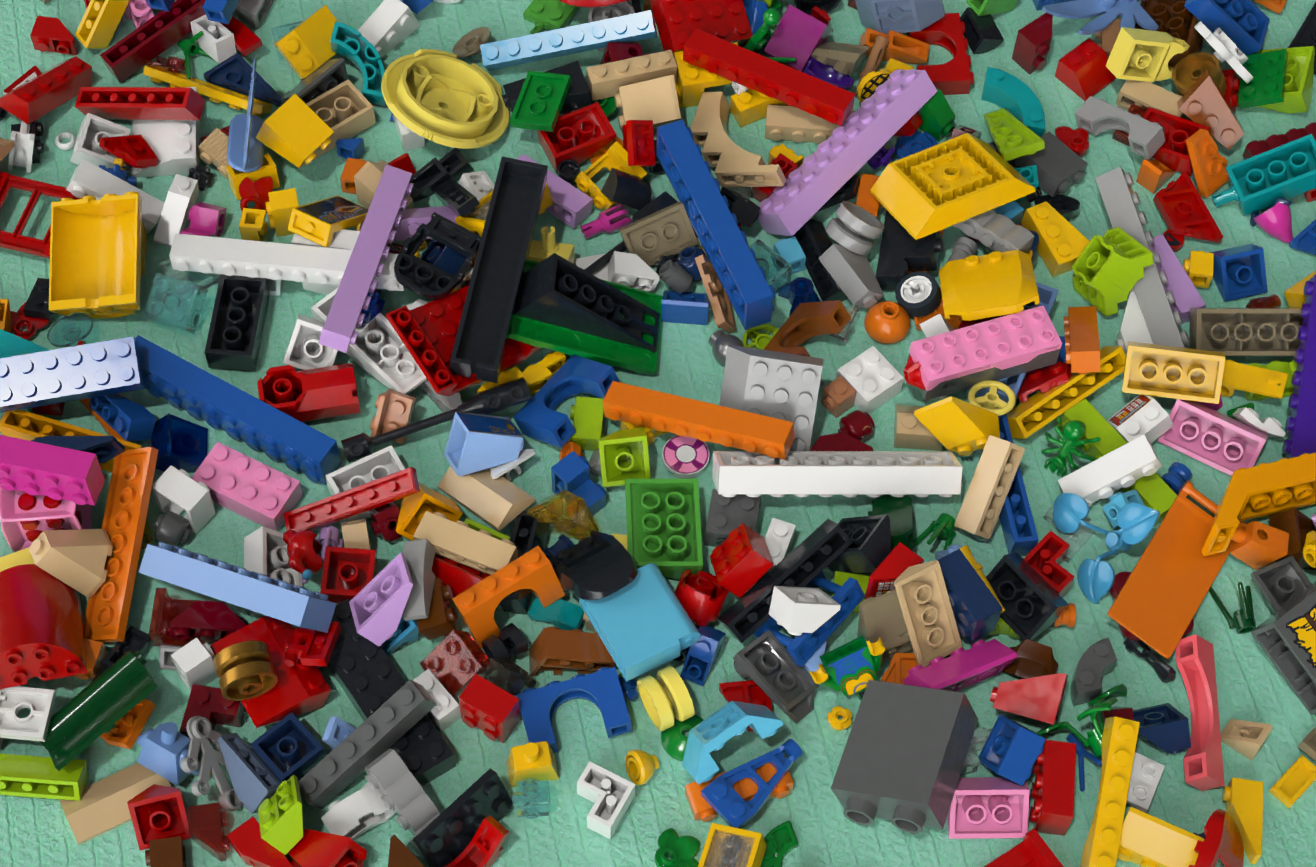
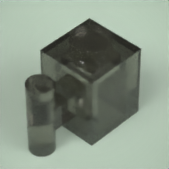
M491 658L484 675V679L512 695L519 694L524 685L528 688H534L536 685V680L510 659Z

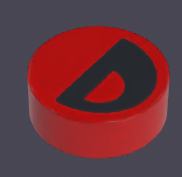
M1170 229L1163 233L1173 252L1181 250L1185 241L1184 236L1172 234Z

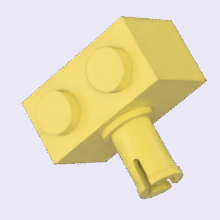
M549 226L542 227L540 230L542 241L532 240L528 260L540 263L556 253L575 264L574 244L556 243L555 228L551 226L549 233Z

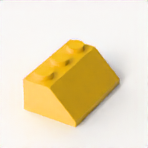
M1130 807L1123 820L1117 858L1125 862L1131 861L1140 865V867H1189V864L1195 866L1199 853H1196L1194 849L1197 841H1204V838Z

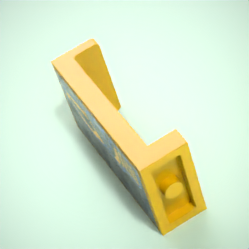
M338 195L292 208L288 230L327 247L331 245L334 232L350 227L357 229L360 223L363 225L369 209Z

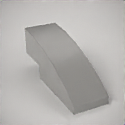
M428 539L404 542L403 554L405 555L413 581V587L403 611V619L409 621L428 618L436 577L431 571L435 549Z

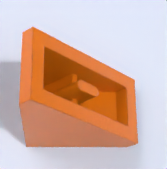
M1144 159L1136 182L1154 194L1173 177L1175 172L1157 160Z

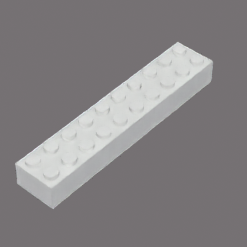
M713 451L712 480L718 494L724 497H735L736 494H746L748 497H759L761 494H770L773 497H784L785 494H794L797 497H808L809 494H818L821 497H832L833 494H842L845 497H856L857 494H866L869 497H880L881 494H890L893 497H904L905 494H914L917 497H928L929 494L952 497L953 494L961 493L963 466L951 451H789L786 460L747 451Z

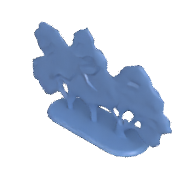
M254 58L252 65L253 70L251 73L252 79L250 80L247 114L236 115L231 119L229 126L227 162L232 168L242 172L258 170L262 167L264 158V144L256 138L264 122L256 115H252L256 77L255 69L257 66L256 58Z

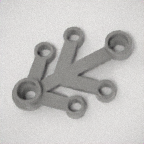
M191 717L186 726L190 737L187 757L181 760L182 770L186 773L196 771L199 767L197 759L199 748H201L203 753L198 780L194 781L191 785L192 793L195 796H202L209 792L208 782L211 771L221 793L219 805L228 811L240 808L242 801L236 796L234 788L230 789L220 765L224 766L228 773L223 755L219 752L221 749L218 743L220 736L228 734H220L212 730L209 720L205 717ZM209 741L214 742L215 748H216L217 750H215V749H213V748L211 747Z

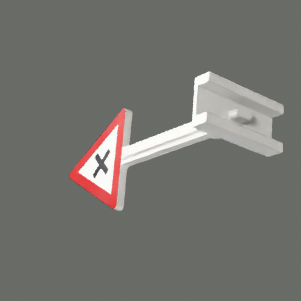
M33 66L3 90V95L40 75L41 72L38 67ZM22 121L20 132H11L10 140L14 142V146L9 151L8 170H12L13 166L25 167L26 172L31 173L35 134H29L31 123L28 125Z

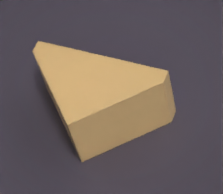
M1230 719L1221 732V742L1252 761L1273 727L1271 724Z

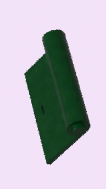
M129 650L51 716L45 742H39L48 750L58 771L104 732L106 734L116 726L115 723L158 687L144 665L148 661L138 650L135 653Z

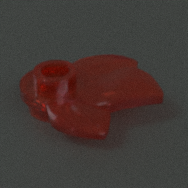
M157 56V61H149L143 58L145 64L166 67L170 72L181 73L182 70H186V60L169 56L166 59Z

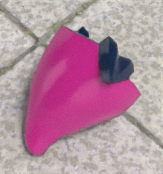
M1284 197L1276 198V203L1263 213L1259 214V211H1256L1254 214L1252 212L1250 218L1251 226L1257 224L1267 234L1290 244L1293 234L1289 205L1292 202Z

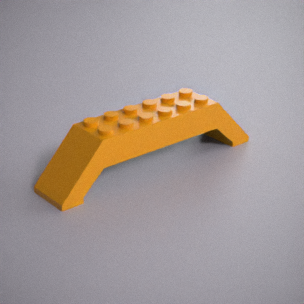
M1304 453L1298 457L1282 458L1276 462L1261 463L1254 467L1239 468L1234 471L1219 502L1201 551L1203 556L1225 552L1241 521L1316 504V453Z

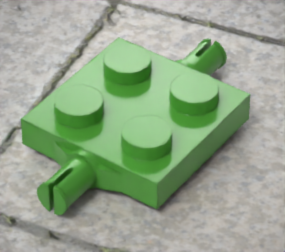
M533 0L524 11L523 16L525 20L535 24L530 34L541 33L543 29L555 30L565 28L580 7L569 5L559 0Z

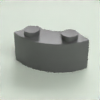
M1109 638L1102 639L1091 645L1080 658L1070 686L1073 706L1089 703L1099 696L1102 690V677L1112 673L1117 658Z

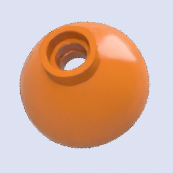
M878 302L870 307L865 315V330L877 342L884 344L897 343L903 340L910 330L909 314L896 302Z

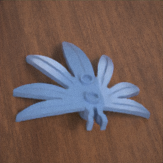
M1075 0L1044 5L1042 7V10L1048 14L1068 19H1083L1101 15L1079 29L1078 34L1080 35L1095 34L1104 30L1113 23L1117 16L1122 17L1119 25L1120 30L1121 27L1135 28V21L1140 27L1147 30L1156 31L1159 27L1137 2L1139 0Z

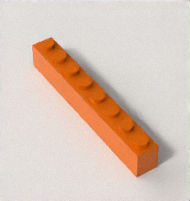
M612 381L602 401L605 417L611 420H619L636 426L653 428L657 431L687 436L703 442L717 443L725 447H734L750 453L755 452L767 455L771 458L786 460L795 439L794 422Z

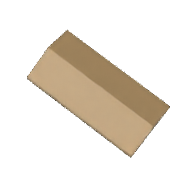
M450 465L438 484L439 490L498 531L535 502L534 497L503 476L492 479L490 468L464 476H457Z
M934 560L908 567L894 581L917 665H922L924 668L930 665L929 662L935 658L945 657L963 646L939 561Z
M136 763L86 786L80 801L61 799L59 801L79 845L131 821L127 801L153 784L171 787L170 782L141 764Z

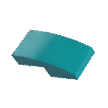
M535 597L527 614L531 620L552 622L554 627L570 631L579 629L583 621L584 611L582 607L562 599L544 608L537 597Z

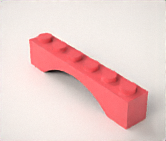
M1195 634L1180 639L1175 651L1176 664L1186 687L1191 711V748H1188L1183 758L1185 782L1201 791L1225 786L1213 644Z

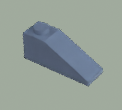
M237 733L220 736L218 743L235 794L247 810L252 814L257 813L261 803L265 799H270L276 793L281 783Z

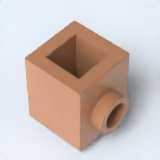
M839 376L823 388L821 404L837 419L854 406L856 390L842 376Z

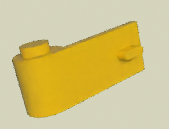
M1225 360L1220 394L1221 397H1230L1234 394L1235 389L1282 399L1289 374L1241 364L1233 360Z

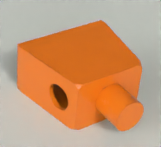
M1251 521L1242 527H1237L1230 542V553L1253 569L1258 570L1287 555L1289 533L1258 521Z

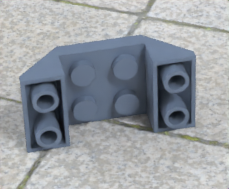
M855 0L861 25L884 34H888L890 30L898 33L922 31L945 16L942 0Z

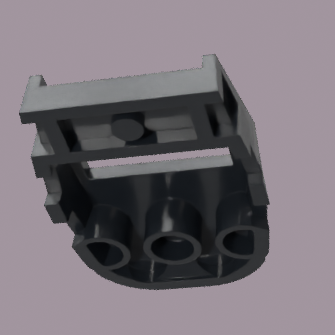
M434 212L431 215V221L427 225L422 223L417 228L416 233L411 238L408 237L404 242V247L394 263L396 280L404 287L430 299L445 298L468 274L477 254L481 236ZM427 236L466 256V260L454 276L415 256V253Z
M592 530L590 537L581 539L578 544L571 548L560 551L553 558L549 555L546 556L559 582L562 584V588L566 592L569 590L574 591L575 596L585 600H597L609 596L631 583L638 574V568L631 555L613 535Z

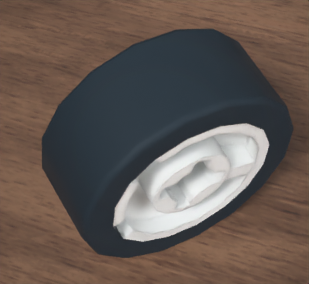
M917 271L909 273L899 281L895 290L898 304L912 317H922L932 313L939 306L942 298L941 289L937 281L927 272Z

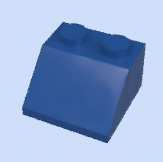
M1247 244L1210 252L1214 253L1213 279L1223 301L1268 292L1264 250L1262 247Z
M999 714L977 760L996 774L1023 786L1025 780L1032 773V766L1036 758L1044 749L1046 739Z

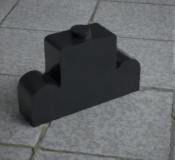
M886 210L885 228L882 233L876 279L881 290H896L899 281L908 275L910 271H935L937 269L939 253L943 252V240L941 239L940 231L915 240Z

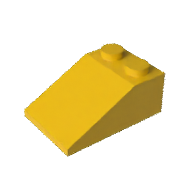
M326 5L274 43V46L299 79L306 78L336 54L331 49L330 39L335 21H338Z
M953 396L914 411V416L947 450L958 453L959 456H969L973 451L984 449L989 435L1000 438L998 414Z

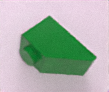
M937 88V92L922 107L921 119L923 123L919 126V129L931 134L938 142L945 136L949 137L955 128V114L942 91Z

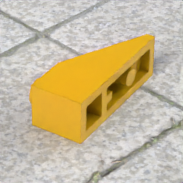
M1232 777L1228 785L1223 787L1222 801L1226 802V811L1238 827L1244 851L1250 864H1256L1262 856L1264 782Z

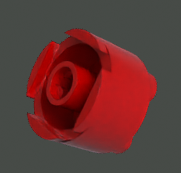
M686 570L680 577L675 595L690 619H693L700 626H707L708 622L718 619L729 590L724 589L723 586L718 584L716 576L710 573L699 571L698 574H691L692 570Z

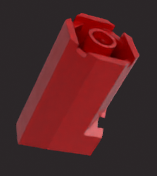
M353 363L295 371V368L290 365L271 367L267 370L266 376L263 379L261 377L257 382L259 399L301 422L361 413Z

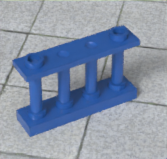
M821 571L805 587H821L834 593L832 599L841 605L840 610L813 633H802V635L796 636L795 639L780 633L779 630L783 626L778 625L777 621L770 617L753 633L755 639L769 630L782 645L787 647L786 649L793 662L803 667L865 597L857 580L850 577L840 586L827 580L823 571Z

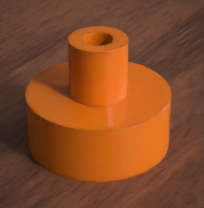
M567 441L560 450L559 460H562L572 451L579 457L585 456L581 453L579 444Z

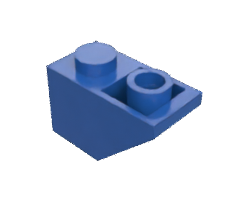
M708 625L701 626L698 629L700 638L690 646L680 677L704 686L714 666L726 635L725 632Z

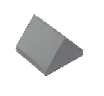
M160 644L159 668L176 670L171 655L183 646Z

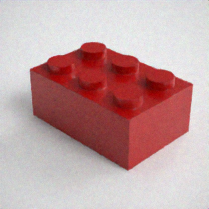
M1045 740L1044 749L1032 766V774H1036L1035 782H1032L1031 798H1035L1034 807L1031 806L1029 821L1034 823L1033 829L1035 828L1038 833L1065 836L1073 819L1076 743Z

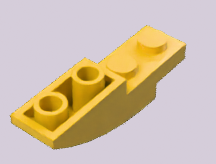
M558 351L551 352L540 362L526 367L523 372L517 366L510 370H505L499 375L497 383L485 382L477 392L524 377L530 396H533L565 364L566 355Z

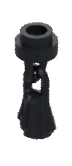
M1125 639L1123 642L1126 645L1125 649L1144 658L1152 666L1163 683L1175 680L1176 671L1173 667L1155 656L1143 641ZM1139 646L1144 649L1142 652L1137 649ZM1149 656L1154 659L1153 662L1148 659Z

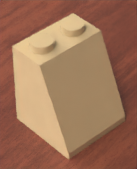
M674 75L621 86L618 88L617 94H614L615 105L620 107L621 115L618 116L620 129H623V125H626L628 120H653V129L657 130V127L681 119Z

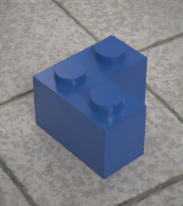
M572 451L551 467L552 492L585 523L606 506V491L600 484H595L590 479V465L583 456L579 457Z

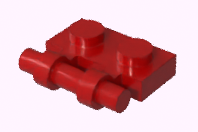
M331 622L327 633L303 627L296 628L292 635L293 642L287 647L285 652V664L290 667L294 666L295 662L300 658L301 664L304 666L327 667L341 631L339 622Z

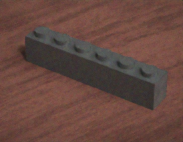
M409 680L298 781L300 793L309 805L323 809L365 770L366 766L388 750L437 705L423 685Z

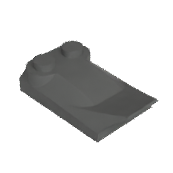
M769 630L733 657L736 672L745 678H751L795 723H798L814 710V697L819 685L814 682L803 667L793 662L787 649Z

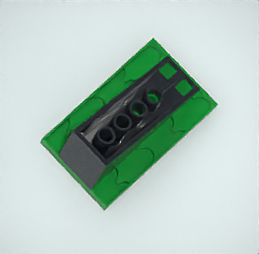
M556 253L540 263L527 259L508 338L539 348L545 347L570 356L577 355L612 367L618 366L640 374L647 373L652 375L657 372L663 296L599 279Z

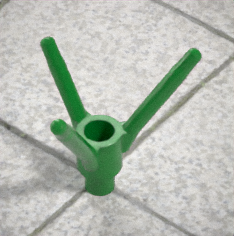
M200 31L190 39H181L178 42V46L182 49L185 56L188 79H191L190 55L194 56L199 53L211 58L195 43L204 34L203 31Z

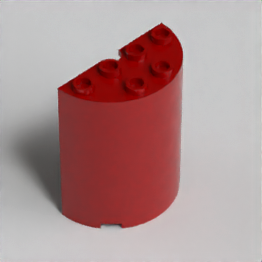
M35 564L18 565L0 572V689L25 685L28 679L32 677H39L43 681L87 673L81 593Z

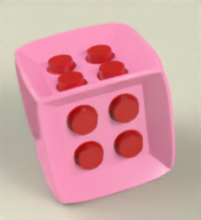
M0 487L1 529L12 551L17 552L30 547L43 531L91 529L92 505H79L69 500H54L49 496L39 494L34 496L24 491H8Z

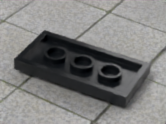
M490 768L413 839L429 867H444L451 863L471 842L484 818L491 815L498 822L515 806L497 772Z

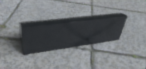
M809 219L792 237H796L806 256L805 266L821 300L844 301L848 297L819 260V257L833 244L823 223Z

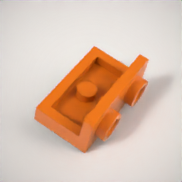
M143 699L115 723L116 726L107 734L104 732L100 737L108 745L131 749L156 705L151 700Z

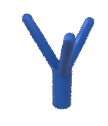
M1071 733L1066 737V740L1069 743H1076L1080 791L1083 792L1085 791L1084 757H1087L1101 767L1102 761L1088 752L1078 737Z

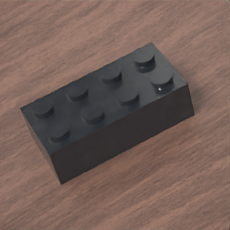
M220 274L204 352L209 368L256 370L270 296L267 278Z

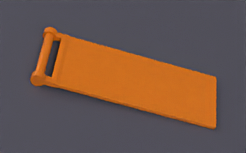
M1188 480L1179 490L1172 506L1107 612L1109 617L1166 659L1171 657L1230 553L1229 543L1225 552L1203 556L1201 551L1213 517L1186 498V496H1190L1214 515L1218 505L1193 487L1194 484ZM1241 521V522L1239 523L1238 527H1242V526L1246 525L1247 523H1245L1244 521Z

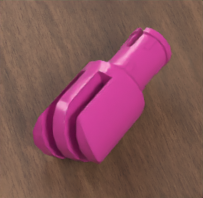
M618 204L599 213L598 219L581 225L580 228L582 234H585V239L602 231L609 234L631 224L632 219L628 217L629 213L624 209L625 205Z

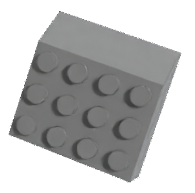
M728 345L719 405L794 422L795 439L790 451H810L823 359Z

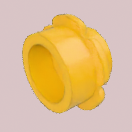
M836 706L828 713V722L835 730H845L852 724V713L847 708L843 709L842 706Z

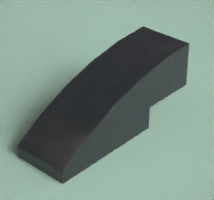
M454 148L439 161L435 157L411 176L410 183L414 185L410 196L414 202L434 194L432 189L448 178H452L457 182L463 173H470L474 169L461 152Z

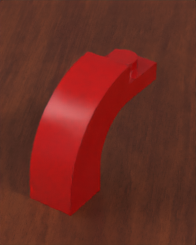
M491 815L484 818L464 851L444 867H491L504 849L502 844L509 831Z

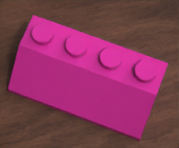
M981 639L973 643L968 650L959 648L950 654L951 657L944 659L943 656H940L930 661L929 666L923 668L922 665H918L908 671L909 675L902 682L904 685L957 692L1000 674L1018 655L996 639L987 642Z

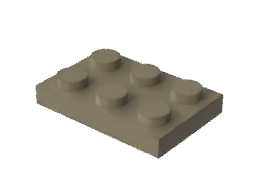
M681 201L619 229L627 252L637 254L648 266L660 261L662 255H675L686 247L699 244Z

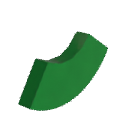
M790 820L776 826L764 837L767 847L761 867H781L783 858L787 853L798 847Z

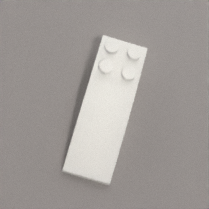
M338 288L311 307L313 319L325 323ZM370 303L367 311L362 310V313L365 314L361 328L356 327L355 330L358 331L356 342L354 345H349L346 354L387 388L409 394L426 381L427 378L389 320Z

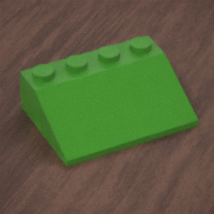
M625 479L627 548L637 568L655 563L664 577L680 579L682 573L686 570H692L691 574H698L699 571H702L703 554L698 479Z

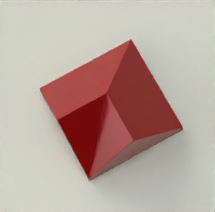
M153 784L127 801L140 850L149 848V840L181 836L183 840L192 838L187 805L181 789Z

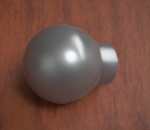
M721 330L714 332L708 341L712 347V354L715 360L725 366L728 345L744 347L743 342L738 337L725 334Z

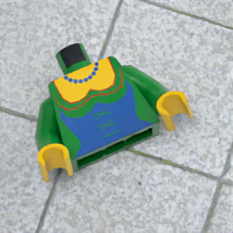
M860 636L819 656L822 664L818 665L819 669L817 671H809V674L816 684H823L834 691H842L845 696L856 693L859 700H862L868 680L878 681L876 673L881 670L882 657L885 651L882 639L879 637L877 642L870 643V640L866 642L864 637Z

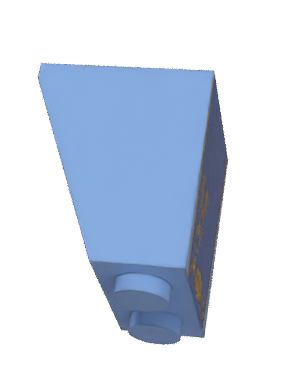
M455 411L444 456L457 476H464L517 460L519 452L523 450L524 439L509 418Z

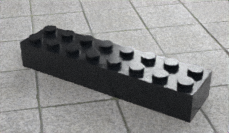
M348 598L337 604L331 622H339L341 631L327 666L363 721H365L406 683L382 647L377 646L357 633ZM427 714L389 748L396 751L421 787L456 766L453 752Z

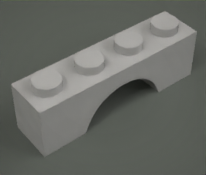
M1090 96L1075 113L1078 128H1082L1095 136L1107 130H1122L1128 133L1131 152L1149 160L1165 142L1161 125L1143 119L1138 114L1129 113L1119 106L1115 107L1108 104L1103 99Z

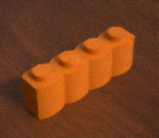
M766 763L756 769L755 772L765 782H768L776 774L777 770L770 763ZM789 770L769 797L783 798L793 790L794 782ZM726 772L715 775L711 780L702 782L699 785L695 781L685 786V795L695 821L702 820L707 822L717 816L716 814L718 813L701 796V791ZM744 778L734 783L733 789L744 801H750L757 793L758 786L750 778Z

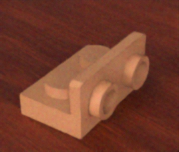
M388 389L380 394L375 404V407L378 408L377 413L370 424V429L372 430L371 438L409 425L416 398L393 389ZM407 436L392 441L402 444L406 441Z

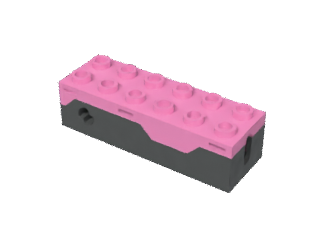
M1044 305L911 342L907 364L903 369L904 378L909 385L919 388L924 401L969 389L982 381H997L1056 364L1062 341Z

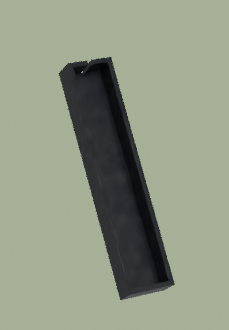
M503 156L501 158L450 358L451 374L469 378L472 377V374H476V379L493 383L498 382L547 181V165Z

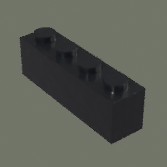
M523 511L516 517L510 541L517 547L518 558L537 546L542 551L544 550L550 525L541 512ZM532 589L517 590L506 596L499 605L504 612L528 613L533 591Z

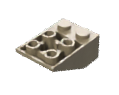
M892 589L886 594L865 599L860 603L857 638L863 636L866 642L870 640V643H875L881 637L885 647L882 663L891 660L895 653L913 652L896 589Z

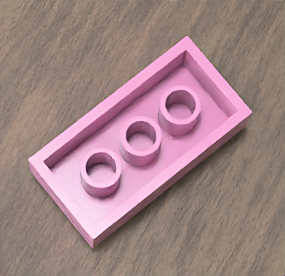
M219 442L214 445L191 478L197 483L201 481L208 486L214 503L278 532L285 523L284 513L294 510L303 497L300 481Z

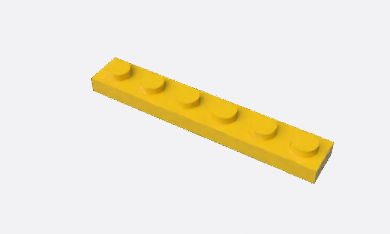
M155 64L144 67L143 74L151 77V81L163 83L164 81L170 83V87H196L200 96H208L212 102L222 103L223 101L229 103L230 108L237 110L243 108L247 110L248 96L193 77L188 79L185 74ZM254 98L252 115L261 116L262 114L270 113L272 104Z

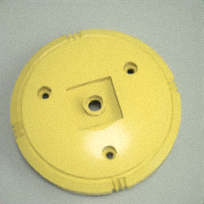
M420 49L414 54L396 59L384 72L381 90L388 108L402 124L425 139L453 148H480L497 141L504 134L508 126L509 110L508 107H505L500 84L475 63L469 65L462 60H458L455 54L441 50Z

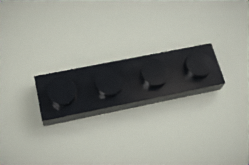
M448 178L432 189L435 196L460 217L470 215L475 211V207L480 204L473 194L452 178Z

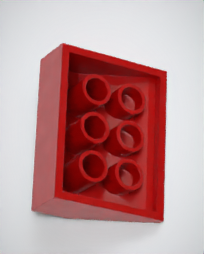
M269 616L262 617L210 646L216 656L223 649L244 641H262L268 645L272 658L271 664L275 667L278 682L274 688L263 695L248 700H241L256 728L281 721L291 712L297 716L323 708L331 692L317 666H304L301 664L300 658L295 662L294 666L290 667L285 664V652L287 647L293 642L292 635L295 629L292 624Z

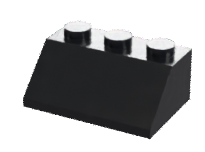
M886 514L842 518L838 525L853 543L827 567L833 574H835V571L845 573L874 572L892 552L890 517Z
M1018 553L1004 555L986 576L997 598L1005 608L1000 617L1023 641L1025 639L1032 641L1053 624L1069 606Z

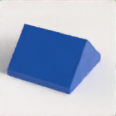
M664 290L661 322L707 325L709 308L707 293H676L675 291Z

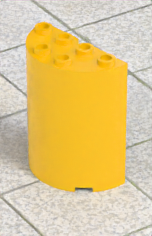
M129 191L125 195L104 194L100 200H96L94 196H83L82 199L78 200L62 198L59 202H51L49 311L65 316L83 313L84 318L103 319L124 317L135 314V310H140L142 197L138 192Z

